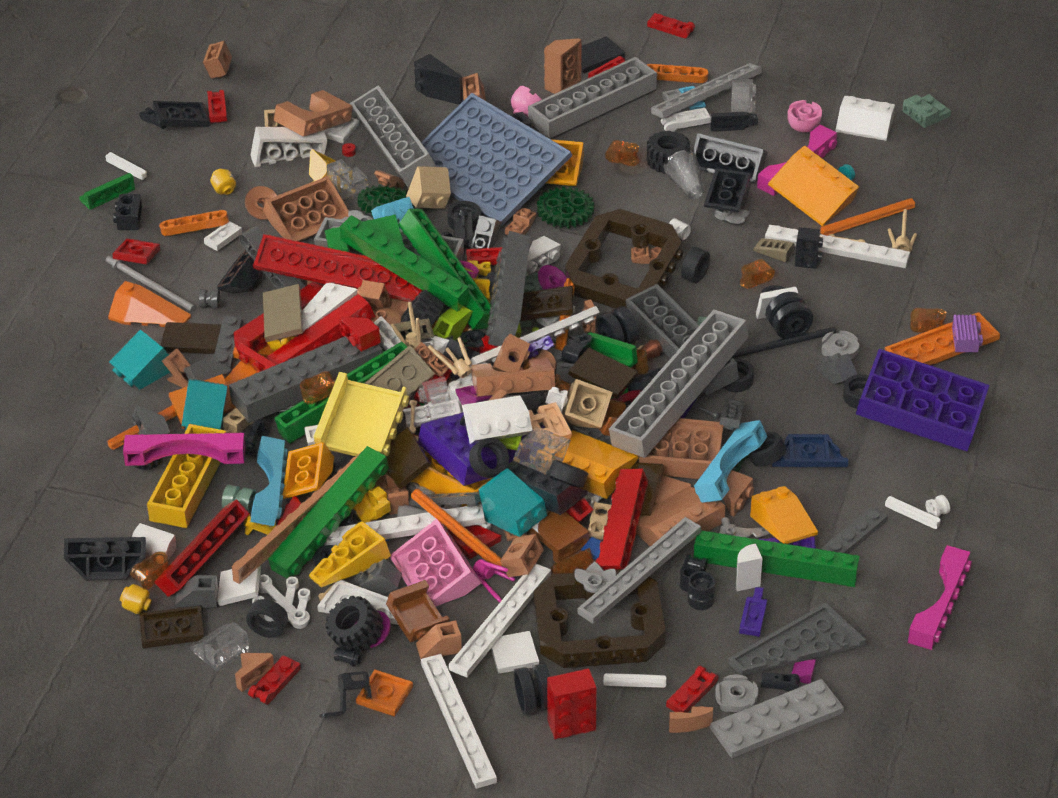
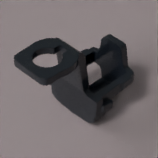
M361 671L339 674L340 711L323 713L319 715V718L339 716L346 712V690L364 688L366 699L372 698L368 673ZM363 674L364 680L353 681L351 676Z

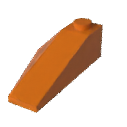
M124 281L115 292L108 316L109 320L125 325L137 322L141 323L142 326H148V323L159 324L160 327H165L166 322L187 323L191 318V314L143 286Z

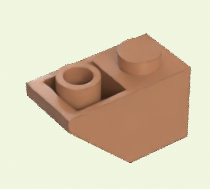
M731 470L727 478L730 490L723 500L730 515L734 517L739 510L743 509L747 498L752 497L754 487H752L753 478Z
M456 620L436 624L416 642L420 659L438 654L442 656L452 655L462 649L461 633Z

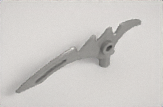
M728 517L722 518L723 526H721L719 532L721 534L749 538L752 534L756 538L770 534L764 527H736L730 523Z

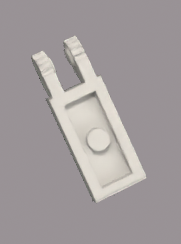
M706 108L673 113L667 118H662L660 121L664 125L665 131L674 132L677 128L710 123V115Z

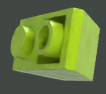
M465 306L458 312L452 308L448 309L439 317L433 329L434 335L444 339L453 335L454 339H458L473 311Z

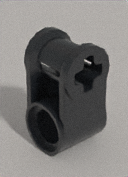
M578 335L572 342L566 345L562 350V360L575 364L585 351L591 348V335Z
M691 554L686 555L680 570L679 586L683 591H689L688 583L691 574L698 571L706 572L707 558L699 559L691 557Z

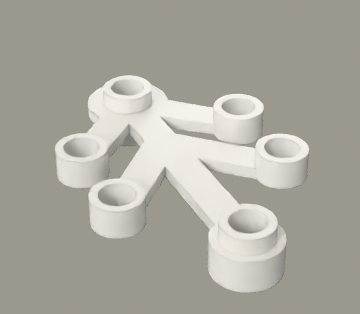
M260 575L258 592L268 593L275 600L274 602L280 604L288 612V621H290L294 628H305L310 621V615L306 611L307 603L311 598L310 590L302 588L298 591L299 604L296 609L292 605L295 591L299 587L296 577L287 578V592L284 597L272 585V579L268 575ZM258 596L253 598L252 604L258 599H264V597ZM264 615L266 621H274L272 618Z

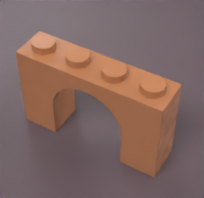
M322 90L311 94L309 109L312 111L304 110L288 101L277 104L274 121L304 137L349 122L352 117L353 106Z
M548 358L529 360V369L518 372H499L494 370L490 363L471 365L472 384L477 396L494 395L500 389L509 394L551 390L552 387H555L554 369Z

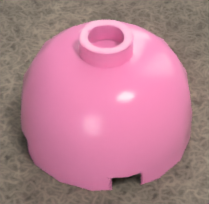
M520 86L511 98L513 113L523 112L528 118V106L542 99L536 93L534 95L529 93L531 89Z
M800 100L790 105L787 117L790 126L794 130L806 133L818 127L821 122L822 109L815 102L810 104L806 103L807 100Z

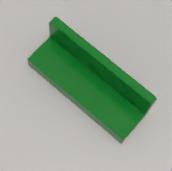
M131 173L125 174L85 192L79 199L89 210L118 198L119 194H127L134 191V177Z
M588 333L592 337L591 349L630 368L638 362L635 345L596 333Z

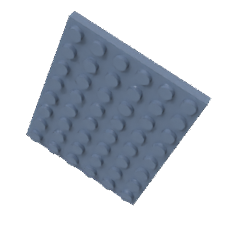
M473 93L421 142L430 154L436 167H447L451 196L459 201L474 202L480 207L483 216L501 221V227L572 157L571 151Z

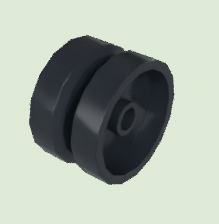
M788 291L779 294L770 301L766 308L765 316L782 339L804 334L813 323L812 311L796 292Z
M620 306L611 312H605L596 317L597 334L631 345H636L639 342L637 323L626 307Z
M545 663L533 665L531 672L527 667L514 669L516 695L524 715L535 713L537 704L541 710H547V678L551 676Z

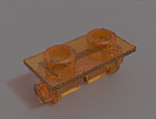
M590 548L579 551V553L560 562L553 563L551 567L552 573H575V569L586 571L593 563Z

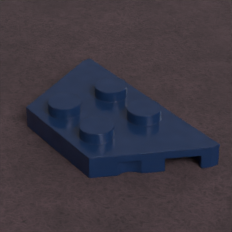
M788 434L784 443L786 446L784 455L772 464V467H848L847 457L843 458L840 454V449L832 442L828 434Z

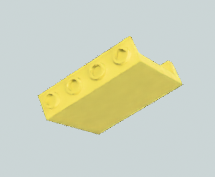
M339 372L314 434L315 444L324 442L329 450L357 456L366 446H369L388 456L391 440H394L397 434V424L401 423L403 419L402 411L409 403L406 387H403L401 392L348 380L346 373Z

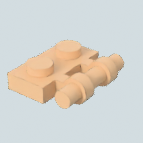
M556 402L539 406L537 409L538 414L536 415L533 414L532 410H528L536 441L540 442L541 446L548 444L546 437L549 436L552 442L571 438L572 432ZM543 422L545 428L541 429L539 423Z

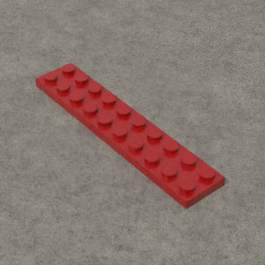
M263 234L253 264L254 269L322 284L334 283L355 289L361 287L363 280L384 283L390 298L411 303L422 291L367 256Z

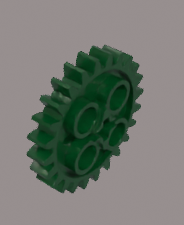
M372 185V188L366 187V190L362 189L359 192L357 204L358 207H361V211H365V214L371 213V216H373L371 211L374 208L406 198L407 190L401 191V188L396 189L395 186L388 187L387 185L382 187L378 185V187Z
M562 186L560 190L555 187V191L549 189V193L544 192L543 196H540L537 201L538 217H542V221H547V225L553 223V227L560 225V229L563 226L569 229L570 225L576 228V224L582 226L583 221L588 222V218L592 219V214H594L593 197H590L589 193L585 194V190L580 192L578 188L572 190L571 186L568 189Z

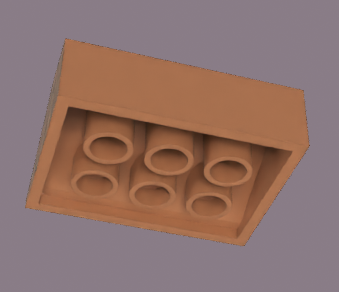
M329 176L265 201L263 209L271 225L283 238L299 242L315 236L325 217L335 219L349 217V210Z
M679 418L645 458L639 456V463L663 464L665 467L664 476L699 479L721 450L723 425H720V422Z
M687 487L660 503L654 504L650 516L640 515L636 534L649 546H652L685 517L700 525L702 531H710L722 524L721 520L725 517V505L720 500L701 503L695 488Z

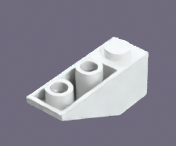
M545 236L534 240L528 252L526 276L539 270L544 265L557 261L560 257L561 244Z

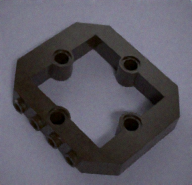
M617 209L595 216L567 261L565 274L575 286L574 296L586 300L591 299L592 302L611 308H618L620 306L627 308L626 299L656 284L661 288L667 285L670 274L674 273L678 260L681 261L683 257L682 242L672 224ZM610 232L632 239V244L636 248H645L649 244L662 248L657 258L650 261L649 271L639 288L619 283L618 276L614 273H606L602 277L586 273L591 263L601 260V246Z
M617 569L616 575L620 573L623 569ZM575 573L552 574L534 590V609L540 654L562 668L647 662L665 645L666 629L658 583L650 577L628 594H636L637 602L631 606L630 624L634 629L642 631L643 635L612 638L602 635L596 639L562 641L561 636L566 635L568 632V612L563 608H557L556 600L580 598L588 600L595 593L585 590L584 585L575 579Z

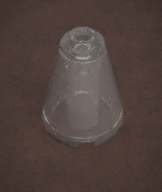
M682 150L674 153L668 158L669 162L667 165L664 164L665 173L690 199L700 198L704 193V186L695 153L691 150L690 152Z

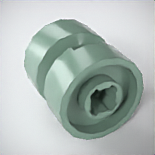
M228 484L223 492L222 508L237 499L251 514L254 498L257 494L256 489L244 487L241 490L240 486Z

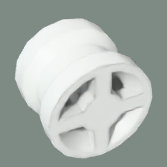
M939 495L934 500L929 499L926 501L925 506L929 514L940 517V514L945 515L950 512V504L944 495Z

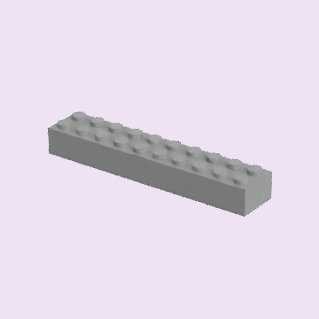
M713 310L609 428L612 446L645 458L747 340L748 329L746 320Z

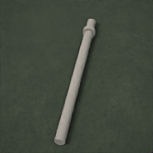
M107 256L106 262L111 264L112 268L123 271L191 312L195 310V305L123 264L122 260Z

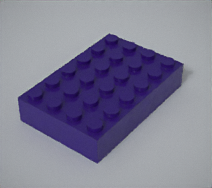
M879 349L861 395L856 415L968 451L989 385Z
M464 412L421 424L418 438L420 446L463 486L489 479L479 476L471 467L469 455L471 448L475 444H470L466 425H460ZM539 423L541 429H544L545 426ZM534 431L527 435H522L519 451L507 449L509 463L512 461L523 464L538 461V456L547 445L541 446L540 442L536 441ZM550 436L546 437L548 444L551 443L552 440ZM488 447L482 448L481 456L485 465L491 469L496 468L497 459L494 452Z

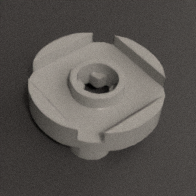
M834 331L823 337L822 354L824 356L848 353L852 359L859 352L858 338L850 332L839 331V333L833 334Z
M735 674L724 677L720 684L718 682L715 689V698L720 705V709L724 712H739L754 706L758 700V687L756 683L753 682L752 684L747 680L748 677ZM735 691H737V692H738L739 694H741V695H733V694H734Z

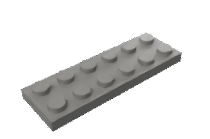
M820 679L710 723V729L729 756L734 758L844 713V707L823 679Z

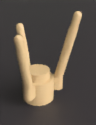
M904 209L902 235L895 241L890 228L888 233L892 242V248L911 252L917 234L914 233L911 241L906 236L907 209Z
M409 302L412 332L408 333L404 340L395 324H391V327L400 341L407 347L411 345L415 349L421 342L419 318H416L415 324L412 303Z
M458 337V342L465 360L463 358L458 360L448 347L446 348L447 353L454 361L453 365L429 345L428 348L452 370L454 375L457 374L460 379L472 372L470 367L472 362L460 337Z

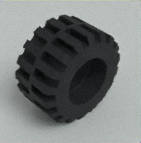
M668 130L660 131V133H654L653 136H650L649 140H647L646 161L648 166L657 172L665 174L678 173L680 170L686 169L690 162V141L687 136Z
M426 289L421 291L412 301L415 320L416 318H419V320L429 319L432 326L440 315L444 303ZM409 307L401 317V322L411 321ZM423 325V326H422L423 331H424V333H426V332H427L426 325Z
M350 596L349 599L344 598L342 602H337L335 608H331L329 611L330 615L326 618L328 623L325 624V628L327 629L328 636L341 649L349 651L358 650L361 653L364 649L368 650L371 648V644L377 642V637H380L382 634L380 630H383V619L380 613L368 600L363 599L361 596Z

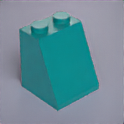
M141 329L109 361L114 367L112 371L119 378L124 376L123 380L130 387L134 385L139 390L170 373L162 362L169 354Z
M189 379L181 426H185V430L189 424L221 430L228 385Z
M507 468L478 489L485 521L518 537L522 536L547 516L544 499Z

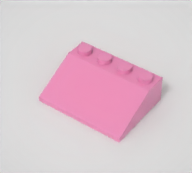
M438 519L429 524L390 556L396 568L402 572L401 576L407 586L423 580L427 581L429 585L427 594L435 607L467 595L482 583L450 532Z

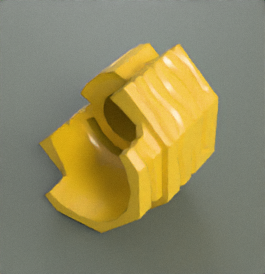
M380 486L369 490L364 495L363 500L353 508L364 523L377 520L391 511L390 501L387 500V493Z

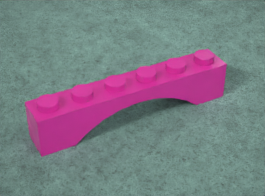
M819 125L810 132L807 148L823 158L836 147L837 132ZM787 162L770 165L758 174L757 188L773 196L778 194L768 183Z
M244 433L125 435L123 448L125 466L147 465L154 460L176 454H198L211 457L224 464H244Z
M946 546L939 568V574L943 580L945 591L933 606L915 615L909 629L908 643L930 650L933 649L935 642L939 643L942 635L940 630L941 628L945 629L947 625V614H952L954 608L953 601L958 600L960 594L959 587H963L966 580L965 573H969L971 570L972 561L969 560V551Z

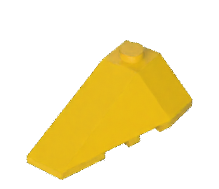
M361 521L342 536L343 540L338 546H333L331 549L332 553L328 558L322 559L309 574L310 579L320 587H324L365 571L373 563L388 559L391 554L385 539Z

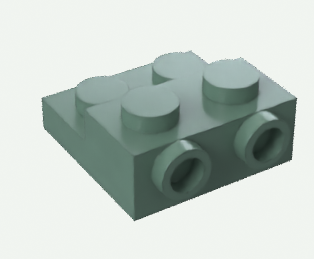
M930 94L922 98L914 95L903 102V112L924 128L951 116V110Z

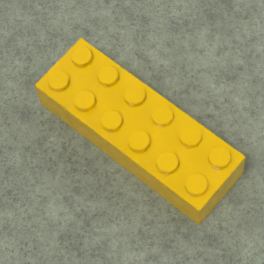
M189 424L184 434L226 433V431ZM198 454L173 455L147 503L149 521L187 528L221 462Z

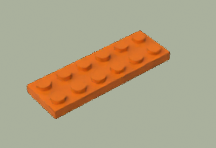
M979 312L972 314V316L976 315L977 322L981 323L979 335L983 336L982 346L1000 339V333ZM953 322L886 346L884 349L885 351L927 365H933L965 353L955 352L952 332Z

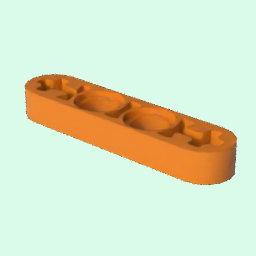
M647 64V66L657 72V80L705 83L708 81V70L705 68Z
M218 210L165 220L160 223L159 227L162 235L170 236L223 226L229 222L227 211Z

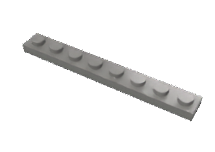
M748 63L651 107V113L659 116V118H667L672 113L680 112L683 108L693 106L694 103L704 101L706 98L717 95L723 90H728L736 84H741L747 79L754 78L762 73L761 66Z
M687 517L683 518L578 607V614L594 624L701 532V526Z

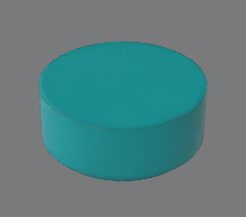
M845 164L839 167L838 171L851 181L855 178V171L850 165Z

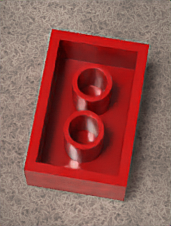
M589 668L547 678V721L554 739L566 738L596 730L597 687Z

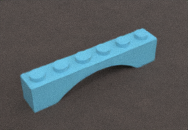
M760 420L740 423L739 428H736L694 485L695 492L699 496L701 503L722 500L730 490L727 484L730 471L741 459L763 444L767 435Z
M266 436L261 437L257 463L266 473L269 485L255 495L250 522L274 526L276 519H280L284 489L283 482L285 478V459L287 455V449L284 448L285 440Z

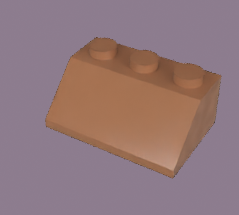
M581 39L555 40L545 47V90L556 94L581 82Z

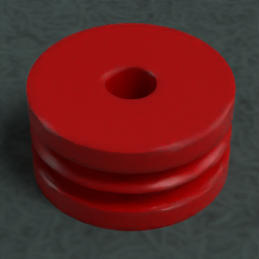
M352 143L344 144L342 146L343 156H354L356 154V146Z

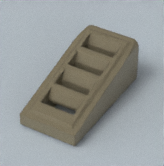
M762 238L753 251L786 263L794 253V243Z
M419 320L421 340L434 337L430 320ZM411 321L395 324L400 333L401 331L405 332V336H402L405 340L406 335L409 333L408 329L412 330ZM423 325H426V329H427V332H426V333H424V331H423V328H422Z

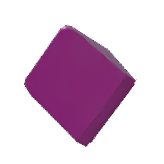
M812 659L794 663L792 674L799 675L801 683L810 684L815 672L816 660Z

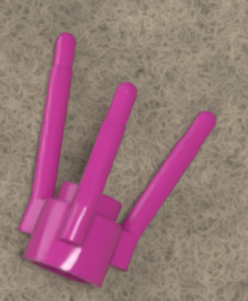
M483 559L478 560L473 566V570L482 582L481 584L500 603L502 599L484 579H490L493 574L515 581L514 577H508L506 573L501 572H508V568L486 562Z

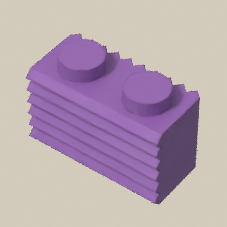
M955 314L952 323L955 352H978L979 346H982L983 336L979 335L981 323L977 322L976 315L957 316Z

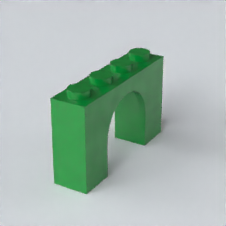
M396 215L364 221L367 225L404 247ZM340 227L324 230L328 248L349 252L351 246L340 240Z

